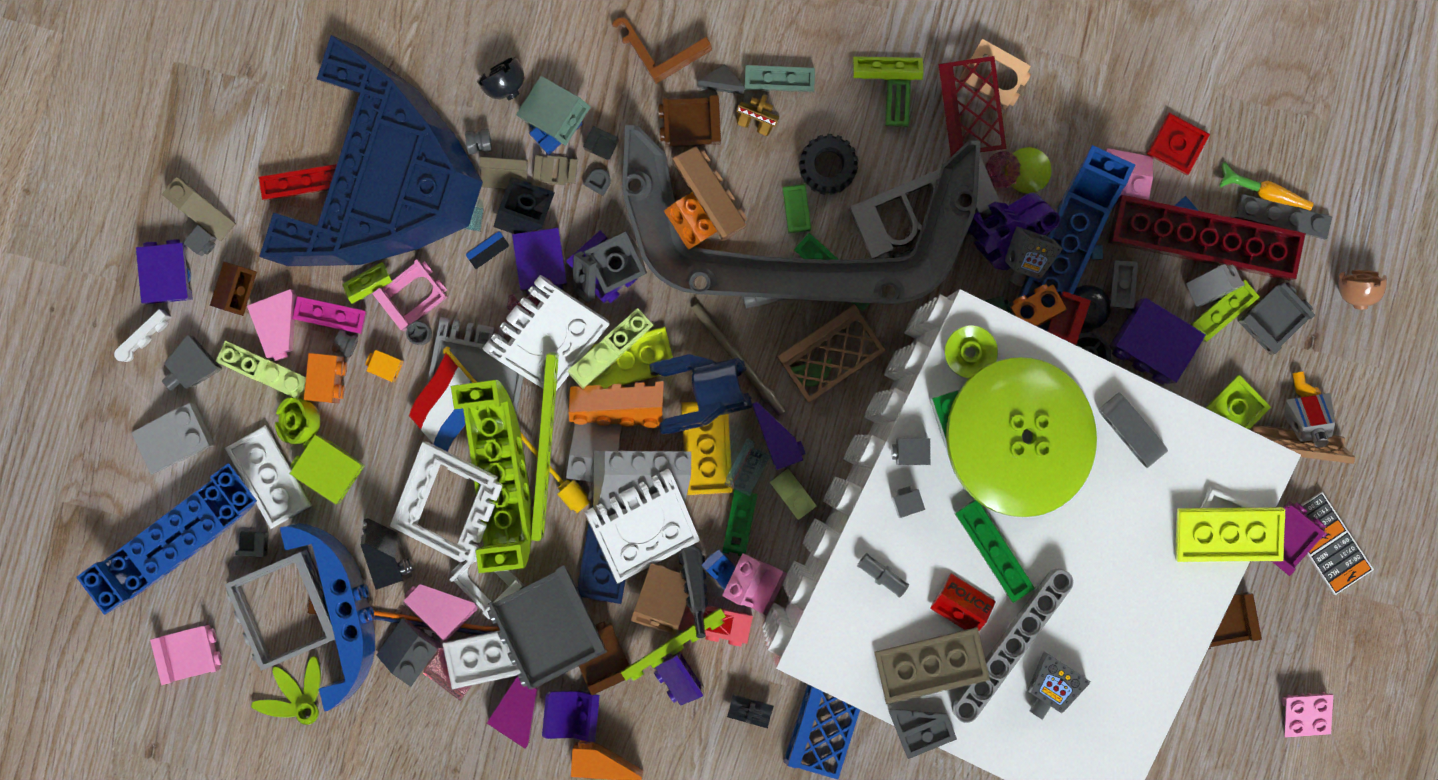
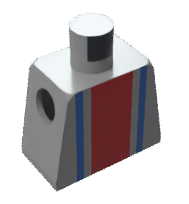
M1327 393L1286 400L1284 415L1298 439L1302 442L1313 440L1315 447H1325L1329 443L1328 438L1333 436L1335 427L1331 394Z

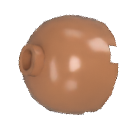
M1352 270L1353 275L1346 276L1345 272L1339 274L1340 295L1347 303L1354 305L1355 309H1368V306L1379 302L1385 294L1387 285L1386 275H1383L1381 278L1379 277V272L1368 270Z

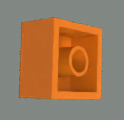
M308 354L304 400L340 403V399H343L345 394L342 376H346L347 362H344V357Z

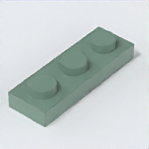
M746 65L745 90L814 92L815 68Z

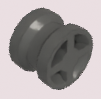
M340 330L334 340L332 351H340L344 353V356L350 358L357 346L359 337L355 335L349 336L346 331Z

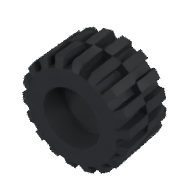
M827 134V136L819 135L816 139L809 141V144L803 149L799 162L801 178L803 177L804 183L807 186L809 185L814 192L818 191L823 195L825 193H830V195L836 192L840 193L855 178L858 170V156L855 154V148L850 146L848 140L841 139L842 136L837 135L836 137L832 136V134ZM822 152H833L841 158L842 170L837 176L827 178L820 175L815 169V160Z

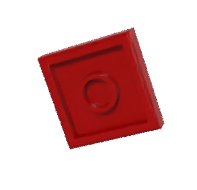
M1168 113L1147 155L1188 176L1210 134Z

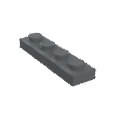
M1244 194L1240 195L1235 218L1303 232L1307 236L1323 240L1328 238L1332 216Z

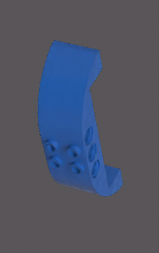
M297 523L280 527L284 548L289 550L310 544L313 546L345 678L319 688L325 712L348 700L361 687L368 676L375 653V630L373 624L375 615L373 608L369 607L367 599L369 597L368 587L363 583L359 567L347 548L326 531L311 525Z

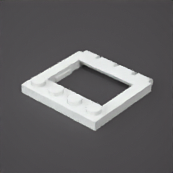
M427 441L422 442L390 527L459 562L465 560L472 562L476 554L475 550L479 547L472 541L481 542L487 527L481 520L488 522L495 503L490 501L489 498L497 500L503 484L496 481L497 476ZM441 464L448 467V470L481 484L457 544L417 525Z

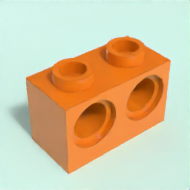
M693 192L664 210L688 250L717 232Z
M1047 284L1035 289V294L1029 298L1024 295L1014 300V306L1010 309L1014 316L1037 327L1065 313L1067 310L1054 285L1048 287ZM1044 296H1050L1054 299V305L1050 308L1044 307L1041 299ZM1024 307H1029L1033 310L1034 315L1030 319H1025L1021 316L1020 310Z

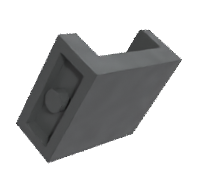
M1277 283L1238 321L1270 355L1276 354L1282 348L1281 346L1302 325L1315 316L1312 312L1313 307L1306 300H1301L1296 295V289L1289 283Z

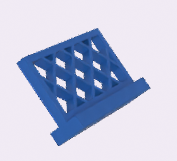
M807 684L783 762L792 768H800L838 780L860 709L852 705L848 706L846 702L842 701L845 709L833 714L829 703L838 698L833 696L826 700L823 691ZM826 705L831 716L819 722L816 717L817 710ZM847 712L851 718L850 723L841 729L836 718ZM833 720L838 731L826 736L822 726ZM819 728L824 739L812 745L809 739L810 732ZM841 735L844 741L843 745L834 751L829 740ZM826 742L831 753L820 759L814 748ZM812 750L817 761L810 765L802 764L803 755ZM834 757L837 763L834 773L826 771L822 762Z

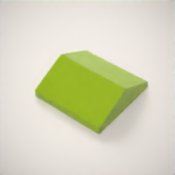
M1237 375L1205 408L1250 430L1271 406L1240 375Z

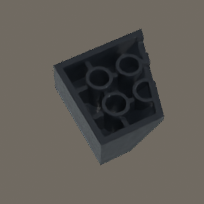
M369 518L364 519L363 523L365 526L362 528L364 534L361 536L360 545L375 589L378 590L412 577L411 572L414 571L413 564L410 558L406 559L398 533Z

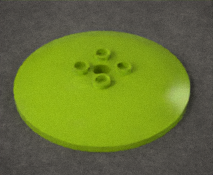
M1019 357L991 363L980 369L966 381L951 406L947 422L946 441L952 468L962 486L976 501L990 510L1003 515L1032 517L1058 509L1078 493L1087 480L1094 463L1097 448V431L1091 406L1081 388L1070 376L1056 366L1042 360ZM1025 429L1030 430L1033 436L1029 444H1026L1022 439V433Z

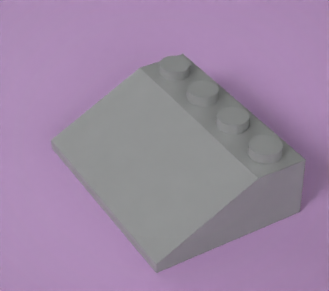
M594 451L593 508L599 520L603 519L596 505L601 503L605 507L608 517L615 514L616 512L610 504V498L615 497L621 510L625 507L619 493L633 486L637 490L640 499H644L638 485L641 482L647 485L650 495L657 492L651 478L655 475L658 476L663 488H665L666 486L660 476V472L669 469L672 473L685 504L691 478V452Z

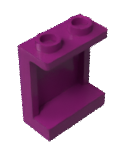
M1289 501L1283 507L1285 509L1283 561L1271 562L1291 576L1299 562L1322 537L1327 535V532L1324 529L1326 525L1317 517L1311 519L1306 515L1308 510L1300 503L1296 502L1293 504Z

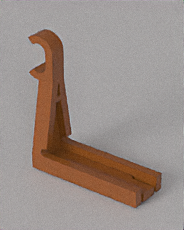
M617 18L612 23V26L615 28L621 24L626 26L629 34L623 37L622 42L623 44L631 43L655 84L712 51L711 44L707 37L656 67L629 21L625 18Z

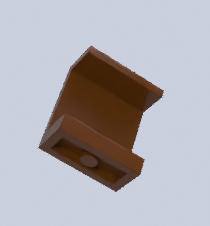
M605 621L595 626L608 652L579 666L591 695L625 681L621 671L629 666L612 624H606Z

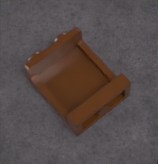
M713 95L710 98L668 100V98H663V104H659V118H664V127L660 128L661 142L665 141L666 147L721 145L719 95Z
M1253 593L1234 594L1208 649L1247 640H1262Z

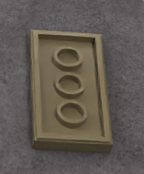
M978 627L874 652L886 704L991 680Z

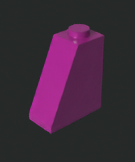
M517 676L487 721L488 725L524 749L530 743L538 687L533 690L528 689L527 686L523 687Z

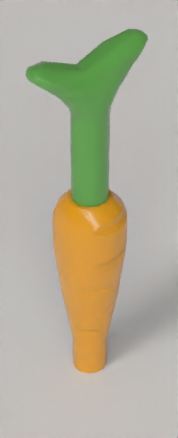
M1223 162L1221 165L1224 178L1220 181V188L1235 183L1257 191L1262 199L1300 207L1311 211L1314 202L1306 200L1270 181L1259 183L1236 174L1226 162Z

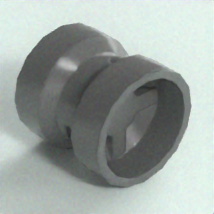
M481 129L480 132L476 133L473 131L465 132L469 155L476 154L477 151L492 152L489 129Z
M416 321L408 326L406 336L411 343L422 346L431 340L432 331L427 324Z

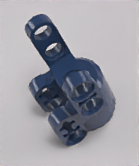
M687 354L649 365L650 373L653 376L661 375L666 377L692 370V387L698 403L699 411L666 418L663 422L659 423L661 434H671L706 426L720 415L752 408V397L749 393L743 394L739 385L738 376L747 370L745 362L739 358L715 362L711 359Z

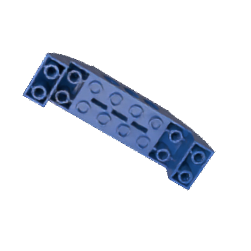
M229 463L210 476L211 480L104 561L94 563L76 577L104 615L122 606L160 581L228 530L256 504V498Z

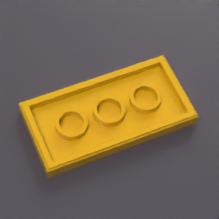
M681 402L682 415L699 411L697 402ZM720 415L706 426L683 431L684 451L691 452V478L687 495L733 493L729 415Z

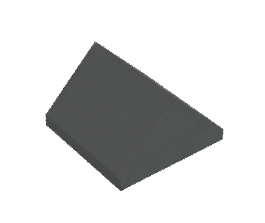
M627 231L584 251L586 256L590 257V262L593 260L597 262L596 277L604 293H608L647 274L639 247Z

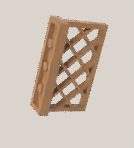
M854 304L786 350L777 359L790 375L804 398L810 403L885 352V349ZM857 319L863 326L862 336L848 334L850 324ZM847 327L846 333H840L841 330ZM865 331L867 332L870 338L864 337ZM832 336H845L843 349L829 347ZM848 337L861 339L858 353L845 350ZM827 340V345H826V346H821V345H820V344H822L823 342H825V341ZM864 340L874 342L878 351L872 355L861 353ZM814 348L826 349L823 363L810 360L811 351ZM828 350L842 352L839 366L826 363ZM808 353L807 359H801V357ZM845 353L858 355L856 366L853 368L842 366ZM861 356L867 357L866 359L860 362ZM795 361L806 362L804 376L794 374L789 365ZM809 363L823 365L820 379L807 376ZM825 366L839 368L835 380L823 379ZM841 369L848 370L841 375ZM798 378H803L802 384L800 383ZM806 379L819 381L818 391L811 396L804 389ZM822 382L829 383L821 389Z
M1254 425L1250 429L1300 454V457L1350 464L1355 462V456L1344 447L1345 437L1333 435L1328 438L1329 443L1325 447L1317 448L1313 440L1300 441L1291 429Z

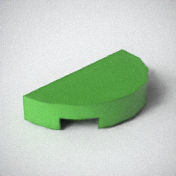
M832 358L827 359L826 363L832 364ZM809 363L807 376L820 379L823 365ZM806 364L791 367L794 374L804 376ZM825 366L824 380L829 376L832 367ZM798 378V380L802 384L803 378ZM806 379L805 386L818 385L819 381Z

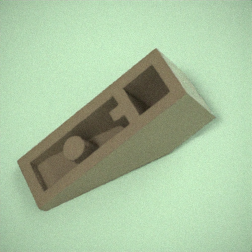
M178 177L161 194L219 241H222L236 224Z

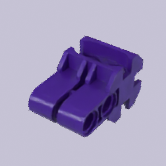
M1029 193L1009 206L1006 203L996 201L991 203L988 207L992 215L982 220L979 212L975 213L968 232L977 240L974 242L977 250L995 269L1007 271L1011 267L1005 262V257L1016 227L1046 235L1059 225L1060 216L1037 193Z

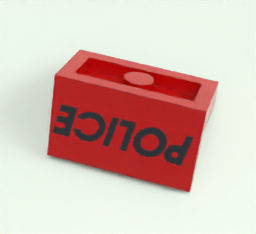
M951 573L943 590L933 601L930 609L964 630L978 627L980 631L987 623L996 601Z

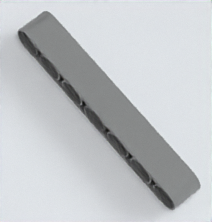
M1053 569L1046 575L986 657L991 679L985 681L988 685L987 691L982 695H978L974 691L976 684L968 685L963 688L954 700L952 711L959 721L970 723L984 709L1072 589L1074 580L1069 572L1062 569ZM1059 574H1063L1066 578V583L1062 588H1056L1053 583L1054 578ZM1046 595L1050 599V605L1047 609L1041 610L1038 607V600L1041 596ZM1027 617H1032L1035 622L1034 627L1029 631H1024L1022 628L1023 620ZM1016 638L1019 642L1018 649L1014 652H1008L1006 649L1007 641ZM995 660L1003 662V669L999 673H992L990 670V665ZM963 703H970L972 706V711L967 716L959 715V707Z

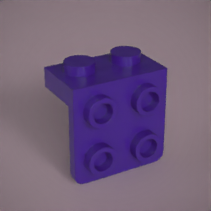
M585 691L547 692L542 729L543 738H575L587 742H595L600 695H591V693Z

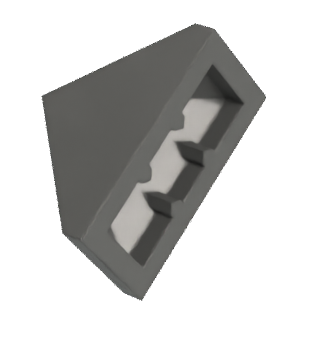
M725 64L698 80L699 89L744 95L743 84Z

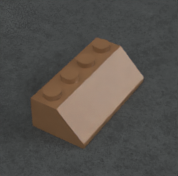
M694 147L672 158L673 165L689 190L693 192L716 228L722 242L746 228L745 221L748 220L741 208L737 210L732 202L735 201V198L729 189L724 190L720 182L723 180L716 169L713 171L707 164L710 162V159L703 149L699 151L697 147Z

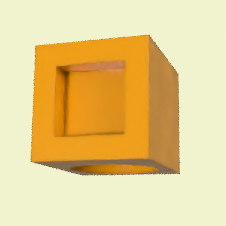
M375 350L374 354L370 353L365 365L368 366L366 371L388 381L396 382L404 361Z

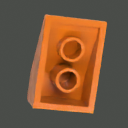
M580 740V742H575L572 750L571 777L642 780L643 770L600 744Z

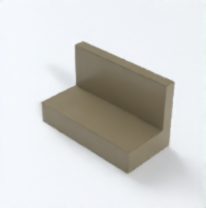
M480 157V178L483 181V188L507 189L511 177L527 182V161Z

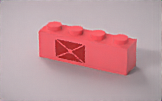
M687 604L678 630L682 631L695 624L694 615ZM708 605L705 608L703 617H706L719 607ZM721 608L726 616L722 619L724 623L714 630L710 627L706 629L705 639L719 642V638L726 639L728 644L740 647L742 643L747 644L753 615Z

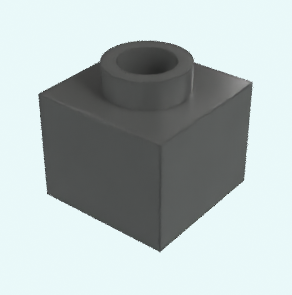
M197 225L183 244L197 255L203 256L204 254L208 255L216 245L214 242L217 238L203 227Z
M911 486L896 490L897 496L891 497L899 518L925 510L919 489L912 490Z

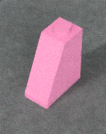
M294 290L284 291L247 306L268 359L274 358L275 361H279L288 357V352L293 351L295 325L293 314L296 305V293Z
M421 584L417 588L415 586L411 587L404 595L406 597L404 603L444 642L478 610L473 602Z

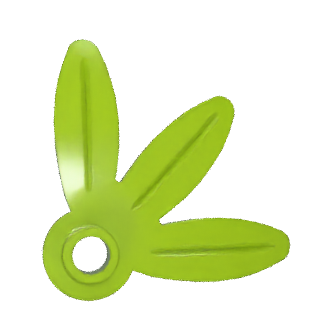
M312 656L308 662L304 678V694L296 681L286 671L277 666L273 667L272 672L279 688L292 703L278 700H258L251 703V708L268 716L281 718L296 717L301 724H313L319 716V709L314 703L317 699L321 683V669L318 658ZM310 709L311 715L307 718L305 712Z

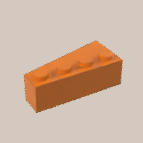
M664 381L655 382V386L646 387L644 382L635 383V387L625 388L621 384H612L608 389H603L600 385L586 386L584 389L580 386L570 387L569 422H574L578 425L597 423L601 426L620 424L624 427L644 425L647 428H655L659 426V423L663 422Z

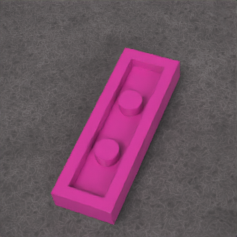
M297 296L293 319L362 334L367 311Z

